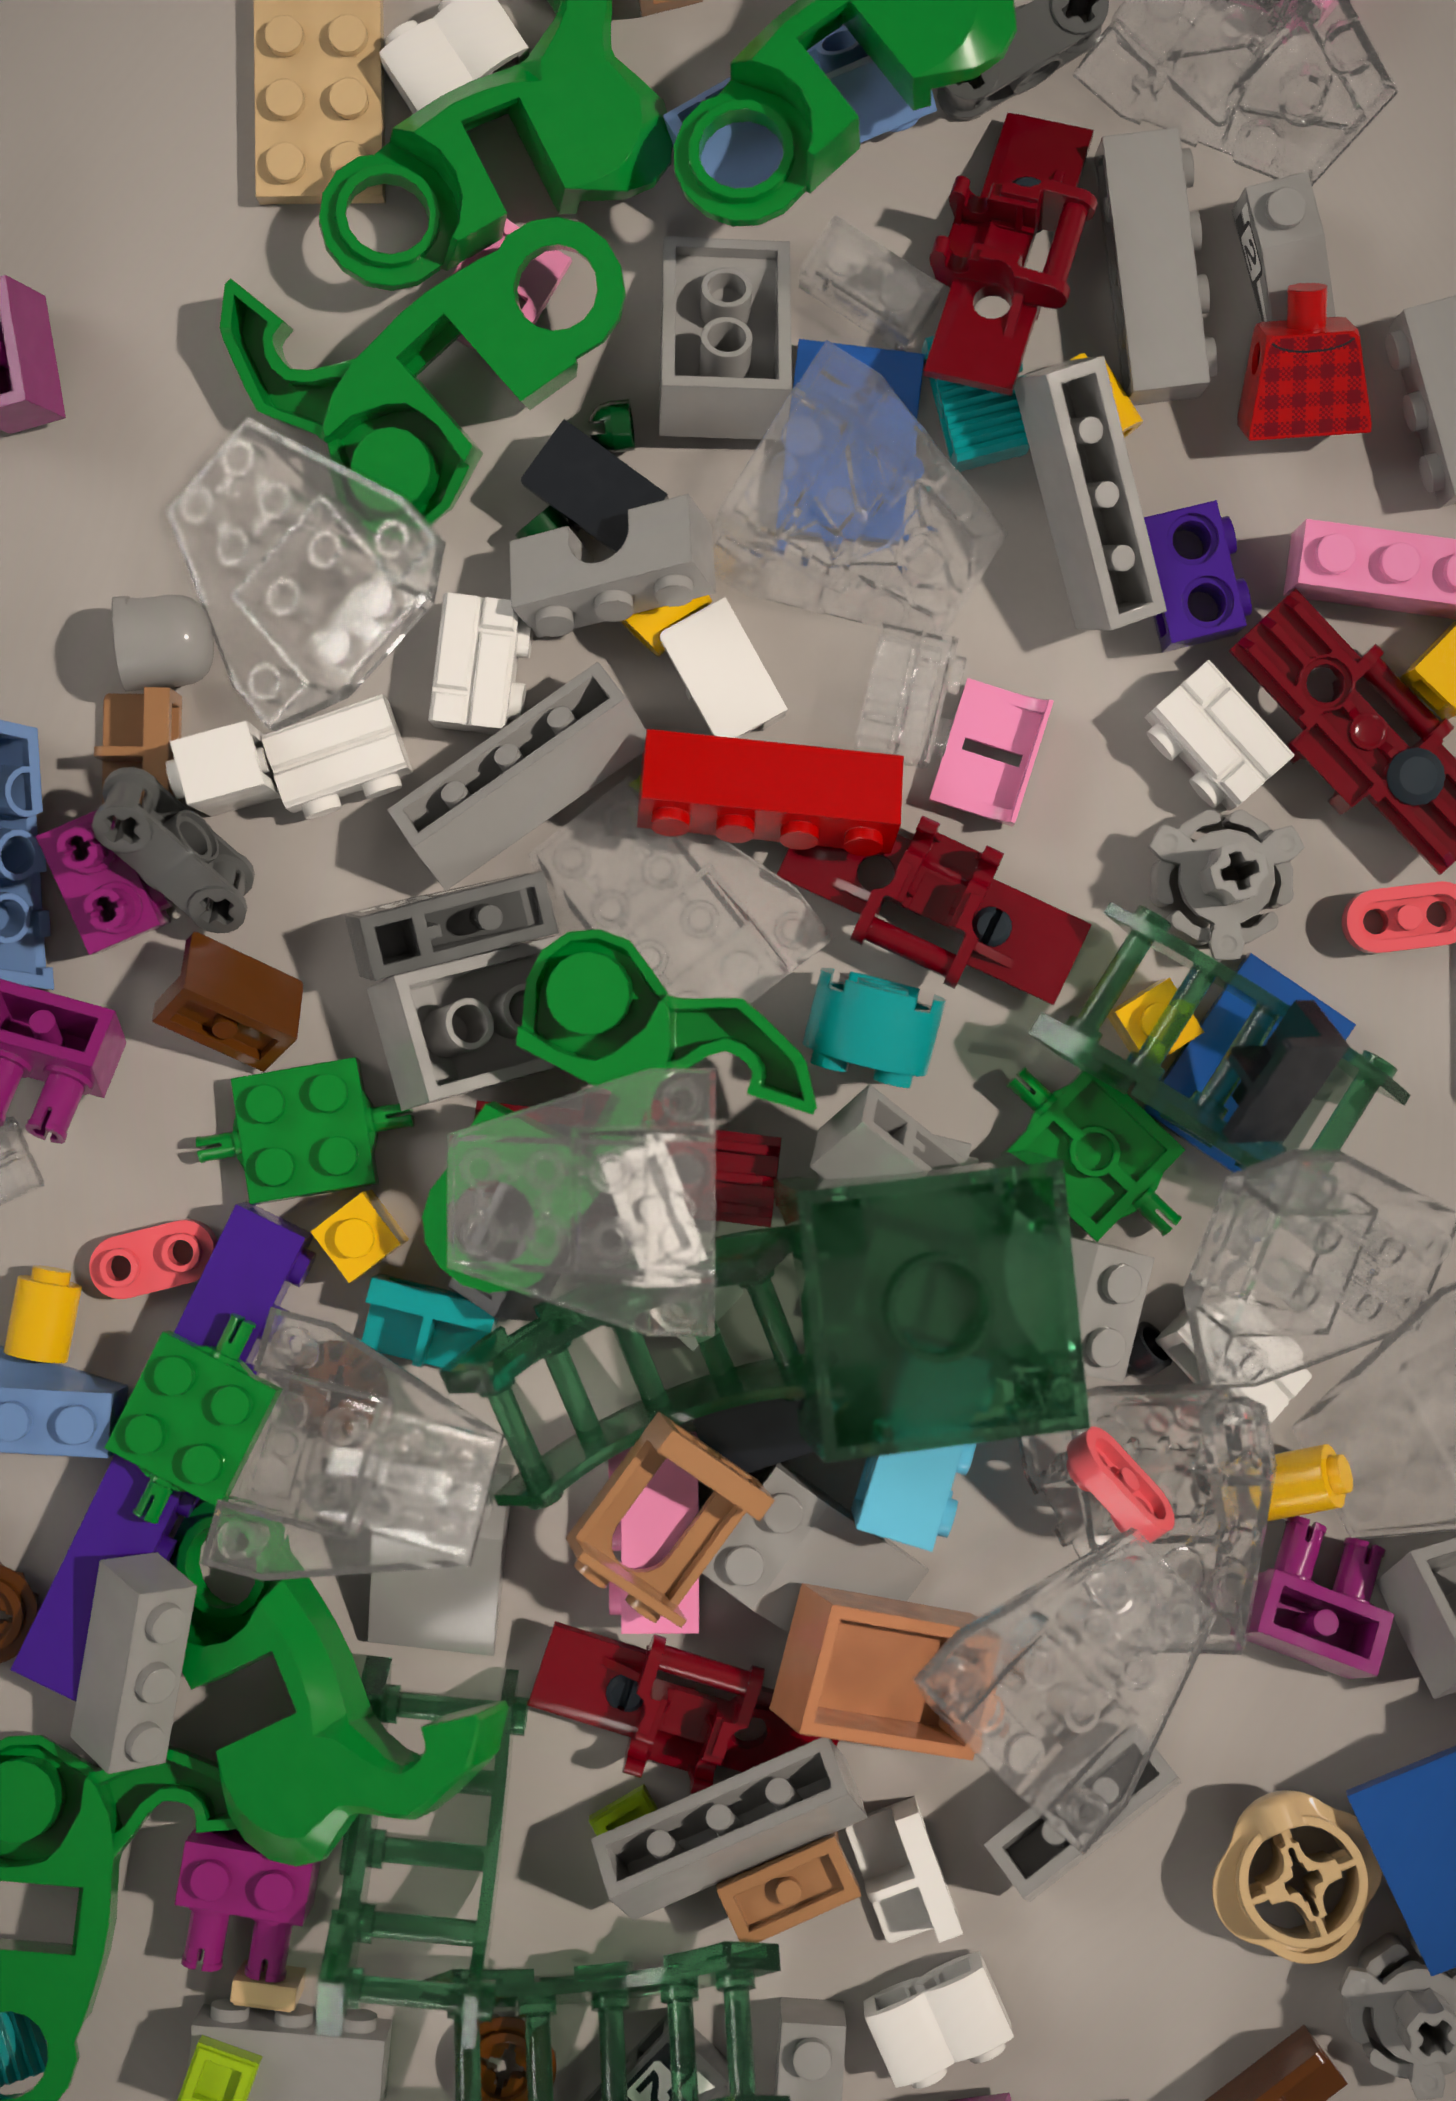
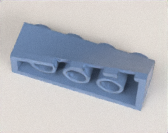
M844 25L807 50L859 116L860 143L886 132L906 130L915 125L919 118L937 111L932 90L931 106L913 111ZM730 77L663 115L673 148L684 119L702 101L718 96L730 81ZM752 122L731 123L718 129L708 139L701 155V163L706 173L719 184L732 188L753 187L766 181L778 169L783 156V147L778 137L765 126Z
M0 720V979L25 986L54 990L53 967L46 966L44 937L51 936L49 910L42 909L40 872H47L46 858L36 838L38 835L36 815L43 812L38 728Z
M0 1345L1 1453L110 1458L115 1455L113 1452L105 1449V1446L127 1404L128 1385L58 1363H45L16 1358L3 1352L4 1346Z

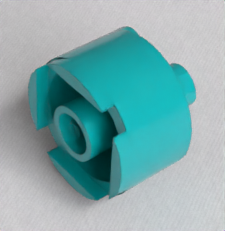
M821 968L802 1041L805 1047L813 1050L810 1063L839 1072H847L850 1063L875 1069L874 1080L901 1088H911L913 1076H926L946 999L934 994L930 1006L917 1001L919 988L850 971L849 978L845 980V983L832 981L835 969Z

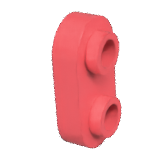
M1438 881L1372 889L1362 892L1353 897L1343 911L1341 923L1344 936L1354 948L1369 954L1453 944L1456 942V884ZM1432 903L1441 905L1445 910V921L1439 927L1432 925L1427 919V909ZM1370 910L1379 913L1383 920L1382 929L1377 934L1368 932L1363 924L1364 916Z
M182 1219L113 1236L101 1242L94 1250L89 1264L90 1276L94 1285L101 1293L114 1299H128L189 1284L200 1279L218 1240L214 1232L206 1224L193 1219ZM179 1240H184L192 1246L193 1257L188 1264L179 1263L173 1256V1247ZM118 1255L127 1258L131 1264V1272L126 1279L117 1278L111 1270L112 1261Z
M1090 1427L1068 1443V1460L1066 1465L1070 1477L1080 1489L1091 1492L1110 1512L1115 1526L1124 1536L1150 1544L1173 1529L1175 1518L1167 1497L1109 1433L1098 1427Z

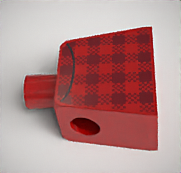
M1298 283L1288 286L1287 320L1260 322L1254 327L1237 415V425L1249 441L1371 433L1372 421L1360 335L1358 329L1346 317H1327L1328 286L1325 284Z

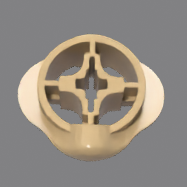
M1281 1790L1258 1798L1239 1817L1233 1830L1231 1842L1214 1872L1212 1900L1221 1922L1238 1938L1267 1948L1291 1962L1316 1964L1338 1956L1353 1942L1360 1930L1366 1908L1379 1888L1383 1872L1355 1815L1328 1806L1309 1794L1299 1791ZM1305 1825L1323 1829L1333 1837L1340 1850L1330 1854L1323 1850L1310 1854L1303 1853L1299 1842L1293 1839L1290 1829ZM1272 1838L1269 1840L1273 1851L1272 1863L1265 1872L1254 1877L1255 1883L1249 1885V1869L1252 1859L1260 1845ZM1290 1856L1307 1871H1311L1302 1877L1305 1887L1302 1891L1306 1899L1288 1883H1284L1293 1878V1871L1291 1869L1293 1862ZM1346 1870V1882L1342 1897L1334 1910L1326 1914L1323 1903L1324 1892L1331 1883L1341 1879V1872ZM1265 1901L1272 1905L1285 1901L1292 1902L1297 1912L1303 1917L1305 1924L1293 1928H1284L1271 1924L1259 1915L1254 1905Z

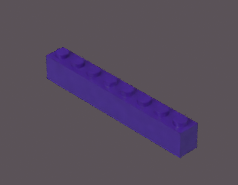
M247 1201L236 1204L174 1332L198 1345L217 1346L231 1318V1313L245 1317V1320L253 1321L256 1323V1327L253 1329L239 1359L243 1360L252 1372L259 1376L261 1368L252 1363L263 1341L270 1345L275 1342L289 1313L288 1310L280 1307L291 1284L299 1288L301 1287L315 1261L317 1253L308 1249L314 1237L312 1233L256 1205H251ZM115 1454L10 1670L76 1702L100 1560L158 1552L169 1562L178 1542L169 1537L179 1514L188 1518L200 1498L189 1492L173 1490L159 1518L158 1524L143 1520L145 1516L137 1517L133 1510L136 1508L150 1478L137 1465Z

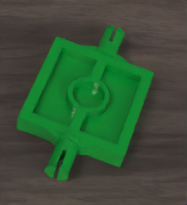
M356 1057L231 1079L236 1111L233 1131L203 1137L197 1136L196 1147L204 1149L221 1146L219 1148L197 1151L200 1163L237 1156L245 1171L249 1203L251 1205L379 1184L374 1152L378 1132L414 1127V1116L411 1114L389 1118L390 1116L413 1113V1108L401 1111L399 1103L373 1107L364 1090L360 1060Z
M1090 1061L1068 1085L1052 1093L1026 1067H1023L1016 1075L1033 1091V1094L1016 1078L1010 1080L1006 1087L1010 1088L1034 1112L1031 1114L1025 1130L1004 1150L1003 1154L1094 1241L1098 1242L1119 1219L1134 1213L1136 1210L1162 1236L1167 1235L1173 1228L1155 1210H1158L1172 1225L1176 1226L1182 1216L1178 1215L1155 1191L1158 1188L1163 1173L1185 1149L1094 1061Z
M231 1313V1318L217 1346L198 1345L171 1330L162 1331L105 1446V1449L137 1465L150 1478L136 1508L133 1510L137 1517L145 1516L143 1520L158 1524L159 1518L173 1490L189 1492L217 1508L224 1506L283 1390L281 1387L255 1375L246 1363L239 1359L253 1329L256 1327V1323L251 1320H245V1317Z

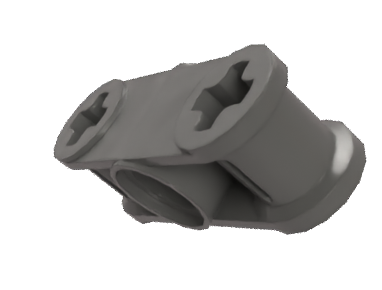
M1033 0L1028 4L1016 7L1017 33L1004 58L977 78L966 80L967 82L959 86L952 84L937 88V99L941 109L949 117L958 121H971L981 117L1014 95L1034 88L1051 76L1057 69L1087 53L1096 45L1101 34L1102 25L1109 11V0ZM1067 10L1073 15L1070 19L1065 16ZM1085 14L1088 17L1087 22L1084 23L1079 16ZM978 79V88L974 90L968 82Z
M135 767L119 768L111 772L105 780L102 792L105 804L101 805L96 811L92 825L94 835L98 841L138 872L140 877L149 886L160 891L185 912L197 926L217 934L229 933L238 929L244 923L247 912V904L243 896L252 889L255 877L253 865L247 857L231 847L212 830L210 825L201 816L190 811L150 773ZM142 790H144L145 793L143 796L142 804H140L139 801L141 798ZM115 816L116 821L113 830H111V824ZM236 872H238V873H237L236 882H235V886H234L233 884H234V880H235V875H236ZM208 898H210L209 905H208V909H207V911H206V906H207Z

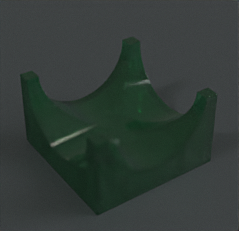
M1028 1150L1003 1152L1001 1157L986 1162L925 1172L859 1178L814 1179L797 1176L773 1179L775 1204L783 1217L792 1250L803 1322L806 1387L802 1410H797L800 1437L825 1463L1090 1429L1063 1160Z

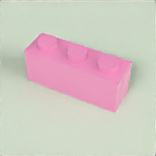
M1306 519L1291 533L1283 596L1289 595L1296 588L1306 599L1456 620V539Z
M688 1431L696 1438H698L696 1431ZM623 1432L621 1448H609L608 1478L611 1477L643 1432ZM666 1458L619 1522L613 1534L612 1549L613 1551H621L622 1565L632 1569H647L658 1564L667 1556L699 1512V1480ZM699 1578L678 1605L687 1619L682 1628L661 1616L657 1623L646 1619L625 1601L629 1593L614 1583H609V1615H621V1634H699Z

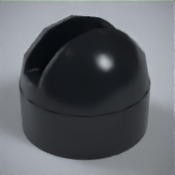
M1143 1321L1137 1327L1128 1363L1130 1365L1127 1369V1373L1132 1377L1147 1378L1156 1375L1170 1366L1173 1361L1156 1343V1338L1161 1332L1149 1322Z

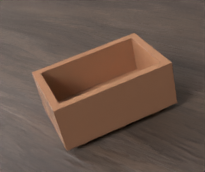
M802 1583L769 1709L799 1734L973 1761L1005 1634L972 1613Z

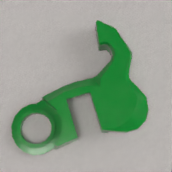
M547 0L553 8L556 17L524 61L510 68L470 81L440 96L394 126L390 142L376 154L358 156L337 170L322 193L319 227L325 249L339 268L366 287L394 291L418 286L440 270L449 271L465 259H469L501 240L507 212L466 131L506 114L510 116L559 215L577 214L580 201L626 200L653 188L669 168L672 161L673 144L663 117L667 110L664 100L615 57L611 46L612 0ZM381 184L402 187L415 195L425 208L429 222L426 233L419 243L407 251L393 254L373 251L360 243L349 228L346 217L347 209L356 195L368 187Z
M797 0L773 19L730 62V81L720 94L702 101L684 119L674 143V172L686 200L707 218L732 227L761 225L785 214L805 192L812 193L860 149L859 116L807 52L808 49L844 25L910 108L915 111L931 106L932 89L977 78L1004 58L1017 33L1015 1ZM737 122H752L765 126L778 137L783 147V156L778 169L766 181L753 187L732 188L719 184L706 173L701 163V155L706 142L718 129Z
M552 217L526 223L508 234L499 250L478 259L428 290L404 309L354 359L310 370L293 369L287 362L282 348L285 340L294 331L293 328L232 279H229L224 286L219 328L234 366L256 410L286 425L317 435L322 441L327 443L344 507L365 526L397 536L428 529L452 510L483 455L478 446L417 376L454 343L459 336L463 335L515 396L531 410L576 378L577 359L606 341L620 322L626 299L622 266L607 240L584 223L561 217ZM562 249L577 253L590 263L596 276L597 293L593 307L582 321L570 328L552 331L537 327L525 317L519 305L517 290L521 274L531 260L544 252Z
M601 929L567 932L541 950L526 979L522 1026H518L516 1046L613 1096L586 1148L495 1101L485 1104L447 1159L449 1166L429 1190L422 1215L425 1244L439 1267L461 1285L487 1293L517 1290L541 1277L560 1254L563 1236L583 1217L608 1185L598 1155L639 1139L657 1093L665 1082L707 1056L726 1051L743 1060L752 1072V1078L746 1094L813 1115L817 1108V1102L806 1059L785 1036L745 999L725 997L678 998L668 992L630 940ZM497 1180L514 1185L527 1196L534 1209L536 1229L532 1243L521 1256L512 1261L491 1263L477 1259L464 1248L456 1234L455 1214L458 1203L469 1188L480 1182Z
M231 1495L224 1506L217 1508L208 1502H203L192 1511L188 1518L185 1517L173 1538L178 1542L169 1563L197 1586L182 1673L191 1690L228 1677L274 1655L297 1713L216 1751L228 1814L243 1839L269 1860L300 1867L327 1859L358 1814L416 1820L432 1813L454 1797L497 1754L509 1709L506 1700L448 1713L422 1726L421 1731L425 1742V1750L422 1755L407 1749L388 1733L372 1710L353 1655L336 1620L304 1569L292 1555L290 1539L274 1514L258 1502ZM218 1525L233 1528L245 1537L254 1553L257 1566L255 1584L249 1596L238 1605L219 1599L210 1591L203 1580L200 1567L201 1547L207 1535Z
M44 1735L8 1736L0 1740V1881L79 1888L73 1944L0 1938V2013L11 2011L30 2018L40 2027L47 2041L48 2050L47 2065L38 2083L23 2093L9 2095L0 2093V2101H58L70 2087L80 2057L77 2039L85 2020L92 2013L111 1952L117 1919L119 1862L121 1855L152 1811L163 1801H175L186 1804L194 1810L196 1833L237 1829L227 1811L217 1762L169 1744L166 1763L107 1774L101 1767H96Z

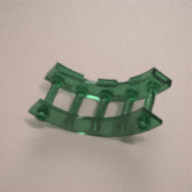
M1110 902L1104 914L1128 934L1077 1017L1070 1015L1065 1024L1041 1012L1028 1034L1058 1057L1097 1078L1123 1095H1126L1131 1085L1135 1086L1131 1095L1160 1112L1159 1117L1209 1148L1214 1146L1236 1161L1235 1166L1256 1179L1277 1196L1331 1225L1343 1203L1324 1189L1330 1180L1325 1174L1376 1092L1405 1106L1411 1094L1393 1080L1398 1071L1397 1068L1369 1051L1364 1050L1362 1054H1359L1349 1046L1337 1066L1348 1074L1353 1081L1303 1161L1296 1159L1291 1166L1282 1159L1287 1151V1148L1283 1145L1284 1141L1230 1144L1222 1134V1130L1227 1124L1223 1119L1229 1111L1224 1105L1241 1079L1227 1062L1226 1055L1232 1046L1262 1045L1276 1022L1278 1024L1281 1022L1291 1006L1224 964L1168 933L1172 924L1154 911L1138 905L1135 912L1131 913ZM1151 947L1190 970L1139 1052L1131 1050L1125 1060L1098 1044L1103 1037L1099 1029ZM1212 983H1215L1254 1009L1202 1092L1195 1090L1189 1099L1160 1081L1165 1072L1160 1066Z
M787 1227L760 1228L712 1237L710 1243L713 1250L705 1251L706 1259L645 1282L637 1260L601 1273L533 1306L537 1319L517 1329L510 1335L507 1334L504 1327L496 1328L439 1370L448 1394L478 1393L480 1397L488 1398L519 1469V1473L493 1495L497 1505L527 1506L531 1510H539L553 1505L562 1498L564 1490L582 1476L620 1452L632 1447L658 1411L680 1425L690 1420L736 1406L781 1398L786 1401H798L815 1393L820 1386L819 1382L839 1363L835 1351L800 1354L771 1278L775 1274L774 1269L795 1249ZM738 1284L740 1288H746L774 1358L735 1367L705 1290ZM673 1299L681 1301L710 1374L665 1390L635 1316L643 1308ZM604 1325L611 1327L641 1400L598 1421L568 1348L574 1339ZM544 1359L576 1434L541 1456L512 1386L516 1381L515 1377L539 1360Z
M367 1655L361 1676L372 1710L386 1730L388 1723L397 1724L399 1718L433 1721L448 1713L499 1702L496 1700L402 1692V1685L391 1684L392 1658ZM506 1669L500 1701L506 1700L509 1709L500 1748L495 1755L494 1770L482 1769L458 1792V1794L491 1797L486 1846L387 1836V1829L377 1828L378 1816L370 1814H358L343 1836L339 1875H344L339 1910L332 1909L325 1950L317 1981L316 2035L342 2037L348 2009L359 2010L361 2003L464 2013L462 2049L475 2050L480 2021L492 2023L496 1981L486 1980L501 1865L514 1735L525 1736L529 1697L517 1696L519 1670ZM384 1863L483 1872L477 1920L377 1911V1904L367 1903L371 1869H382ZM373 1938L473 1947L467 1985L365 1975V1968L356 1967L360 1943L372 1944Z
M723 1941L689 1951L663 1955L664 1966L634 1970L633 1962L630 1961L574 1966V1976L540 1978L539 1982H534V1969H452L421 1980L422 2007L447 2008V2018L454 2020L455 2101H482L480 2017L486 2016V2008L518 2007V2017L525 2018L528 2101H554L551 2016L557 2014V2005L591 2002V2011L598 2012L602 2101H628L624 2010L630 2008V1998L660 1995V2001L667 2004L672 2101H699L693 2002L699 2000V1989L716 1986V1991L723 1992L730 2096L707 2101H790V2095H756L749 1990L756 1988V1977L781 1971L779 1944Z

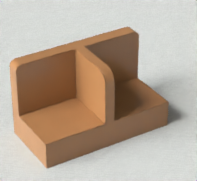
M144 687V694L108 693L104 696L103 746L94 747V757L102 761V792L105 780L111 772L119 768L135 767L153 775L175 797L169 782L166 761L175 759L170 741L181 738L182 696L168 687ZM142 790L141 798L139 801L140 804H142L143 796L145 793L144 790ZM102 795V805H103V804H105V802H104L103 795Z
M838 1831L716 1884V1891L743 1949L861 1896L859 1884L840 1845Z

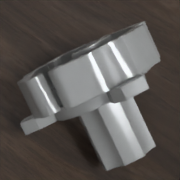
M1208 809L1177 828L1163 824L1153 836L1148 848L1159 860L1154 863L1151 870L1150 899L1159 908L1173 903L1169 878L1174 866L1179 868L1178 887L1184 903L1197 917L1209 922L1210 928L1192 924L1178 910L1170 913L1166 918V928L1171 933L1176 934L1193 945L1202 946L1208 943L1212 960L1241 959L1244 944L1250 943L1269 931L1274 930L1278 925V916L1274 911L1263 914L1250 928H1241L1240 923L1256 916L1268 902L1271 908H1279L1291 902L1294 892L1293 867L1290 861L1305 847L1292 825L1272 831L1265 822L1252 816L1245 810H1236L1224 818L1222 825L1231 829L1209 832L1193 843L1190 838L1195 831L1212 827L1221 821L1219 813ZM1227 866L1236 869L1239 881L1237 883L1233 880L1223 881L1221 870Z
M1385 1933L1363 1949L1358 1957V1967L1348 1966L1342 1977L1338 1990L1342 1994L1345 2025L1352 2038L1357 2043L1362 2044L1363 2050L1375 2068L1398 2078L1409 2079L1417 2100L1442 2098L1446 2083L1444 2075L1456 2071V1967L1431 1977L1426 1965L1410 1960L1383 1979L1379 1977L1383 1968L1390 1962L1408 1956L1407 1949L1400 1938L1394 1933ZM1411 1934L1409 1943L1414 1948L1416 1953L1418 1955H1421ZM1365 2007H1371L1372 2024L1379 2040L1386 2048H1383L1368 2036L1363 2024Z

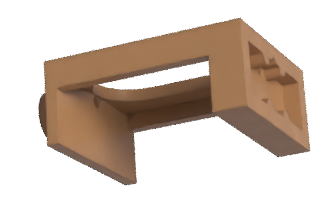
M658 1411L565 1539L577 1558L574 1564L575 1569L585 1578L603 1589L610 1582L614 1583L629 1593L625 1601L651 1622L657 1623L661 1616L682 1628L687 1621L678 1607L682 1599L745 1513H748L760 1522L775 1499L759 1480ZM667 1458L713 1489L714 1492L667 1556L658 1564L647 1569H632L622 1565L615 1557L612 1549L613 1534L619 1522Z

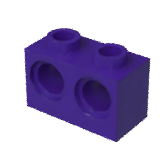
M1217 500L1144 517L1167 611L1153 616L1162 653L1237 635L1247 626L1245 616L1251 615L1252 603L1245 579H1236L1230 557V554H1235L1237 551L1235 530L1229 516L1221 517ZM1178 531H1189L1198 536L1203 546L1202 556L1198 559H1186L1180 556L1173 546V534ZM1194 592H1203L1210 595L1216 602L1218 609L1216 620L1204 622L1196 619L1188 608L1189 595Z

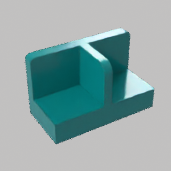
M382 1273L371 1277L366 1303H370V1308L361 1342L367 1344L376 1352L412 1360V1366L422 1368L425 1364L477 1377L485 1373L498 1318H494L455 1291Z

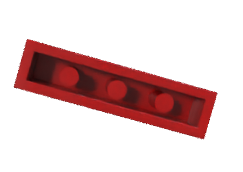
M647 729L641 764L636 827L652 829L657 834L669 837L696 833L715 835L720 840L729 843H744L752 839L774 841L796 850L822 846L842 848L848 853L857 856H873L880 852L891 853L901 826L904 756Z

